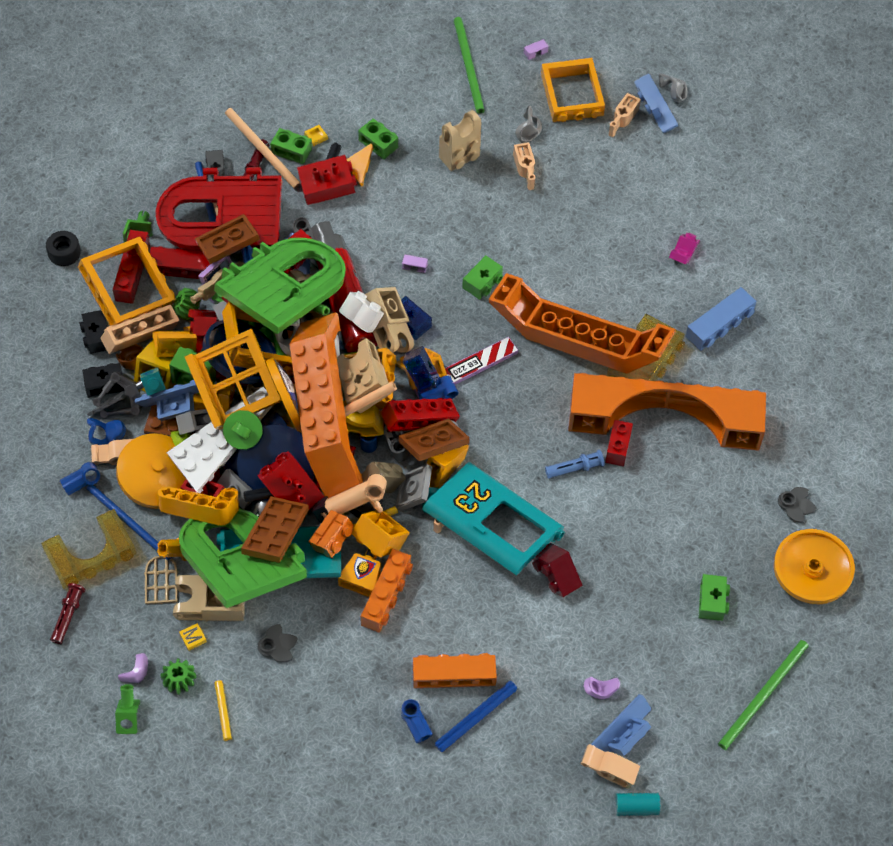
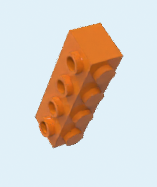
M392 549L361 614V626L379 633L382 626H386L390 616V609H394L397 603V594L399 591L402 592L404 588L405 577L410 575L412 571L411 555Z
M482 653L476 656H470L469 654H460L458 656L441 654L437 657H429L427 655L413 657V688L496 686L495 655Z

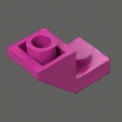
M686 232V234L680 235L677 245L671 251L669 258L683 264L689 263L700 240L696 239V235Z

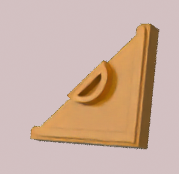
M369 144L347 159V161H351L353 168L351 173L355 175L360 186L364 185V178L369 168L370 157L374 150L372 144Z

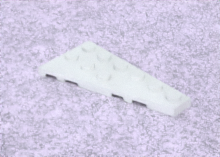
M262 387L248 396L249 404L268 396L267 390ZM241 401L225 412L226 415L244 407V402ZM272 406L255 413V415L262 420ZM210 422L172 448L167 454L197 493H201L204 485L214 478V473L219 467L224 466L237 448L232 447L226 441L223 429H215L212 422Z

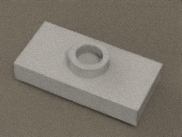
M226 469L218 484L223 485L224 488L237 489L239 506L243 510L247 509L251 502H245L243 494L244 491L253 489L231 469Z

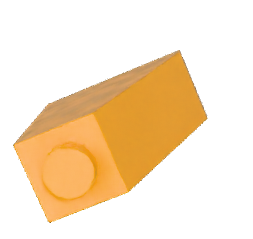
M469 445L428 458L426 464L432 466L429 487L440 489L465 459Z

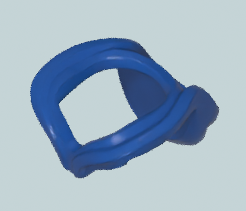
M87 419V424L91 426L88 438L92 445H105L114 440H122L126 434V427L120 420L103 423L97 419ZM96 426L105 430V439L100 440L93 437Z

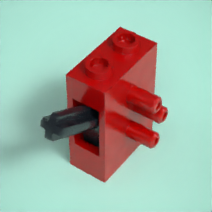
M336 142L331 145L326 160L297 167L307 205L355 193L354 186L357 185L355 175L350 174L353 171L351 161H347L346 155L339 156L341 145Z
M289 451L279 454L275 462L264 466L260 470V474L257 476L266 486L265 488L244 491L243 494L244 500L247 503L270 499L272 496L307 504L308 510L325 497Z

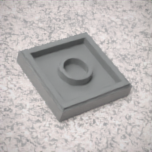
M426 464L404 474L406 479L399 486L397 510L404 511L427 501L432 466Z

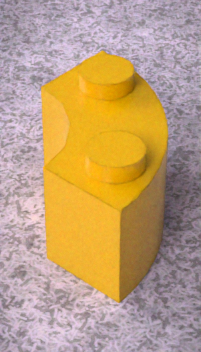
M346 400L343 401L344 406L348 405ZM374 405L361 414L356 411L346 416L348 433L349 431L360 433L362 437L383 435L385 422L380 413L381 411Z

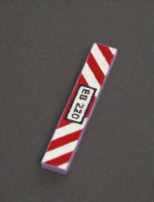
M507 337L446 367L445 370L447 376H451L456 385L518 354V349L511 339ZM436 381L414 389V392L418 396L419 389L435 384Z

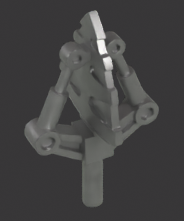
M113 372L110 380L103 387L101 394L93 400V404L97 408L87 413V415L90 416L99 411L102 418L114 414L138 415L141 407L135 403V399L140 397V389L144 388L142 381L136 383L119 372ZM115 383H118L125 389L101 404L102 397L110 391ZM127 395L129 396L131 407L120 408L116 411L104 410V408L124 399Z

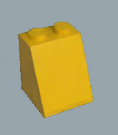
M152 340L136 357L134 381L136 383L141 381L140 374L158 367L166 389L174 388L175 384L172 383L169 367L173 357H157Z

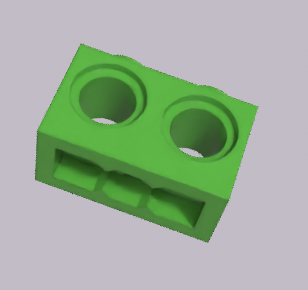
M374 118L358 130L359 141L365 146L372 144L374 147L373 152L383 160L398 149V136Z
M279 128L270 143L271 151L274 155L303 165L312 151V139Z

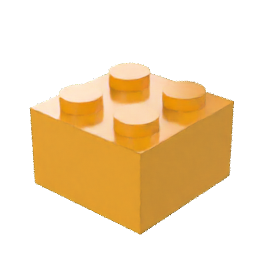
M376 510L362 514L352 532L356 541L367 546L371 553L377 557L389 555L392 549L399 551L410 534L406 528L386 512L378 513Z

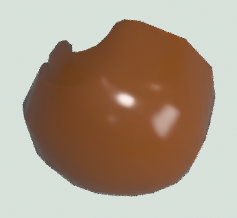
M135 344L120 350L119 354L116 353L121 367L126 370H135L136 357L144 348Z

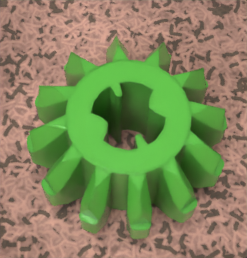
M185 287L175 296L172 308L177 317L189 320L191 318L188 317L189 310L200 307L201 300L196 302V304L190 301V297L195 295L197 291Z
M177 658L176 663L169 660V666H163L164 673L160 675L163 680V686L168 687L170 693L176 689L177 694H180L182 688L188 692V686H194L193 679H196V673L193 672L195 670L194 666L189 665L187 660L181 663L179 658Z

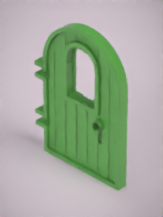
M289 238L281 240L270 247L262 242L260 243V250L256 247L253 248V259L241 267L232 262L230 263L229 270L226 267L223 268L222 279L215 283L214 291L274 333L279 334L341 288L346 271L345 263L336 250L317 240ZM306 258L315 259L324 267L302 283L284 273L291 266Z
M239 509L230 523L222 526L189 519L179 533V545L182 555L225 608L307 578V570L301 564L305 562V555L296 543L291 544L280 563L241 554V547L259 518L257 515L243 509ZM227 527L235 532L243 544L220 552L205 532L212 528Z

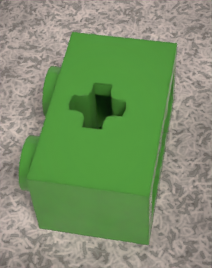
M485 255L463 278L462 288L480 300L484 295L487 296L495 283L499 284L501 282L503 266Z
M703 574L700 583L698 618L723 621L724 615H728L729 603L726 602V596H729L730 584H727L726 576Z

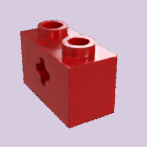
M614 419L605 463L624 467L633 423Z

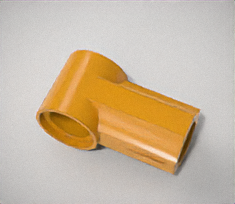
M179 537L177 539L159 541L157 552L160 557H181L183 561H187L180 551Z

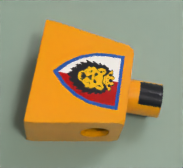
M367 549L365 556L355 553L342 570L341 577H338V586L370 597L381 573V563L376 560L377 556L373 555L370 549Z

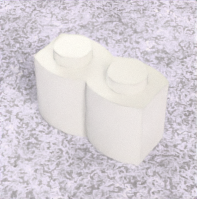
M360 291L350 292L339 312L365 332H373L384 315L380 310L381 307L375 302L370 303L366 299L367 296Z

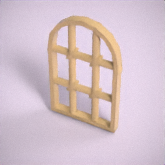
M155 556L146 564L144 572L145 604L178 602L176 586L168 585V575L175 573L176 579L178 574L176 563L172 558L170 561L174 564L175 570H168V560L165 559V569L157 571V559L164 558L163 556ZM154 561L153 571H147L148 566ZM148 574H154V585L151 587H147ZM165 574L164 586H157V575ZM171 588H175V600H169L168 590ZM159 589H165V600L157 601V591ZM147 590H154V601H147Z

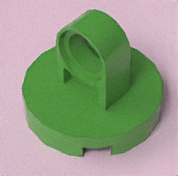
M239 410L226 418L223 425V434L226 441L232 447L249 449L260 441L263 434V426L261 420L254 413Z

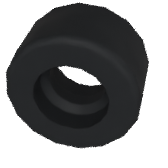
M57 231L48 237L46 241L48 257L55 265L69 266L79 259L81 254L79 241L72 232ZM61 246H70L66 250H57Z

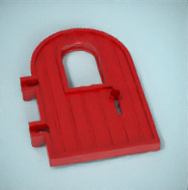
M247 167L246 176H219L218 168H203V176L179 180L163 192L156 206V221L163 237L174 246L187 250H201L195 238L244 214L260 240L250 245L252 250L254 247L260 250V243L262 242L270 247L279 242L282 177L262 176L261 167ZM208 175H214V181H208ZM251 175H257V181H251ZM189 202L217 203L218 215H216V222H179L174 218V209L180 204Z

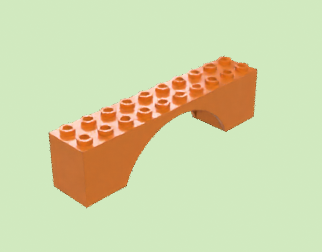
M574 373L568 431L607 435L613 426L614 419L620 420L633 412L643 409L668 408L684 412L701 421L715 435L721 447L760 450L765 434L766 392L758 390L747 391L738 388L727 389L719 386L707 387L699 384L687 385L680 382L668 383L660 380L648 381L644 379Z

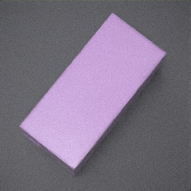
M544 39L524 47V54L528 60L535 58L536 52L539 53L541 51V55L548 52V45Z
M404 255L402 269L410 270L414 266L416 269L418 267L417 272L425 273L428 259Z

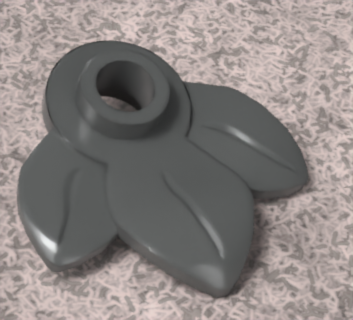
M795 487L791 491L781 493L778 497L779 506L786 510L787 516L795 522H803L804 515L813 513L817 508L806 498L809 490L804 487Z
M280 624L273 625L267 629L265 637L258 642V651L263 656H271L275 661L287 662L293 659L289 650L295 646L298 638L291 634L282 633ZM265 645L272 646L271 649L264 648Z

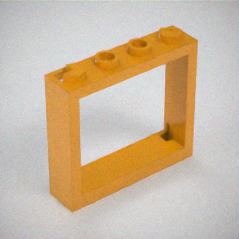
M141 237L85 257L79 262L78 269L110 326L118 325L127 319H134L143 313H150L159 307L172 306L175 301L174 292L172 289H169L163 273H160L156 260L151 257L148 246L142 241ZM135 249L163 299L120 316L93 265Z
M228 301L222 311L226 340L239 335L236 319L260 323L230 301ZM287 330L288 337L290 338L293 331ZM239 346L228 351L233 366L244 368L256 366L249 349ZM262 352L265 360L274 358L288 375L294 376L290 356Z

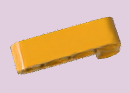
M162 487L158 490L159 509L167 514L222 526L230 523L239 511L238 490L235 488H225L217 497L174 487Z

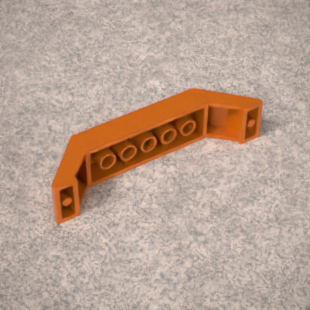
M508 273L505 274L488 299L489 303L527 340L626 374L659 360L676 332L674 328L659 323L655 328L641 332L542 299L523 282V278Z
M336 312L302 322L290 342L304 452L324 496L328 498L363 483L362 474L358 469L349 444L334 342L337 333L341 331L338 313Z

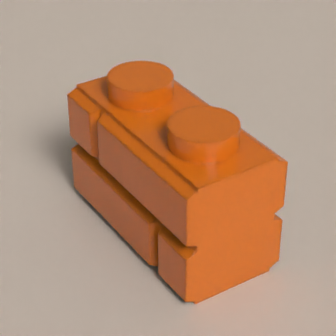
M330 510L309 540V544L316 552L332 559L341 550L345 539L351 536L354 525L347 516Z

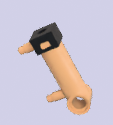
M371 475L367 481L331 498L325 496L314 504L312 512L320 523L323 522L330 510L344 514L367 502H370L373 508L380 513L383 511V508L379 501L384 497L387 481L382 475Z

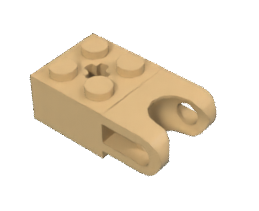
M473 109L464 114L459 124L452 126L451 122H448L442 126V135L439 136V158L450 171L460 169L467 162L475 161L480 156L481 118Z
M396 287L375 288L366 293V299L370 303L375 302L381 307L380 310L384 313L373 331L379 349L387 348L386 344L389 340L391 343L389 350L392 353L396 351L402 353L409 352L414 347V340L407 325L409 318ZM402 338L406 340L405 347L402 346V342L400 340Z
M367 338L358 343V352L352 359L345 357L344 354L337 357L339 376L347 404L388 384L385 369L380 362L376 346ZM388 394V395H386V396H384V397L378 399L377 401H375V402H373V403H371V404H369V405H367V406H365V407L359 409L358 412H359L360 414L363 413L364 411H366L367 409H369L370 407H372L373 405H375L376 403H378V402L381 401L382 399L386 398V397L389 396L390 394Z
M179 575L176 577L175 586L177 590L192 595L187 602L177 603L174 606L173 616L176 619L244 621L245 602L225 608L199 575Z

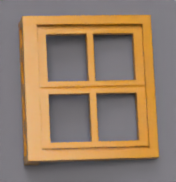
M252 329L196 355L189 354L185 356L215 429H223L226 418L234 413L231 412L226 415L217 392L235 383L245 404L244 407L236 411L246 410L255 414L282 401ZM247 343L256 366L236 374L228 351ZM224 354L232 377L213 385L204 362ZM259 373L268 396L249 404L240 381Z

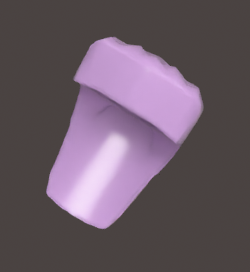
M137 654L134 669L118 675V679L121 682L127 683L143 681L148 671V658L146 654Z
M589 677L584 682L586 693L598 699L609 698L620 687L618 678L599 681Z

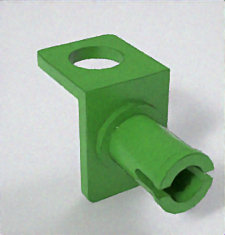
M140 211L137 220H127L123 231V242H127L130 230L148 232V235L152 237V223L148 222L150 218L148 212L144 211L142 216L143 211Z
M130 684L120 687L121 699L115 712L117 734H137L138 731L137 712L140 700L134 699V686ZM124 719L130 720L132 727L128 729L123 728L121 721Z

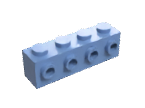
M740 287L687 326L685 337L700 351L705 347L709 348L717 338L724 337L732 327L736 328L744 318L751 317L755 312L757 301Z

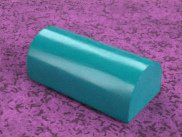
M616 793L615 795L617 816H654L660 814L659 793Z

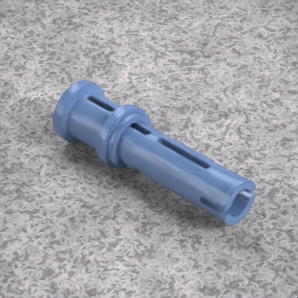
M599 449L596 453L581 454L577 459L546 466L545 472L547 478L550 479L551 477L581 469L588 471L589 468L595 466H605L604 457Z

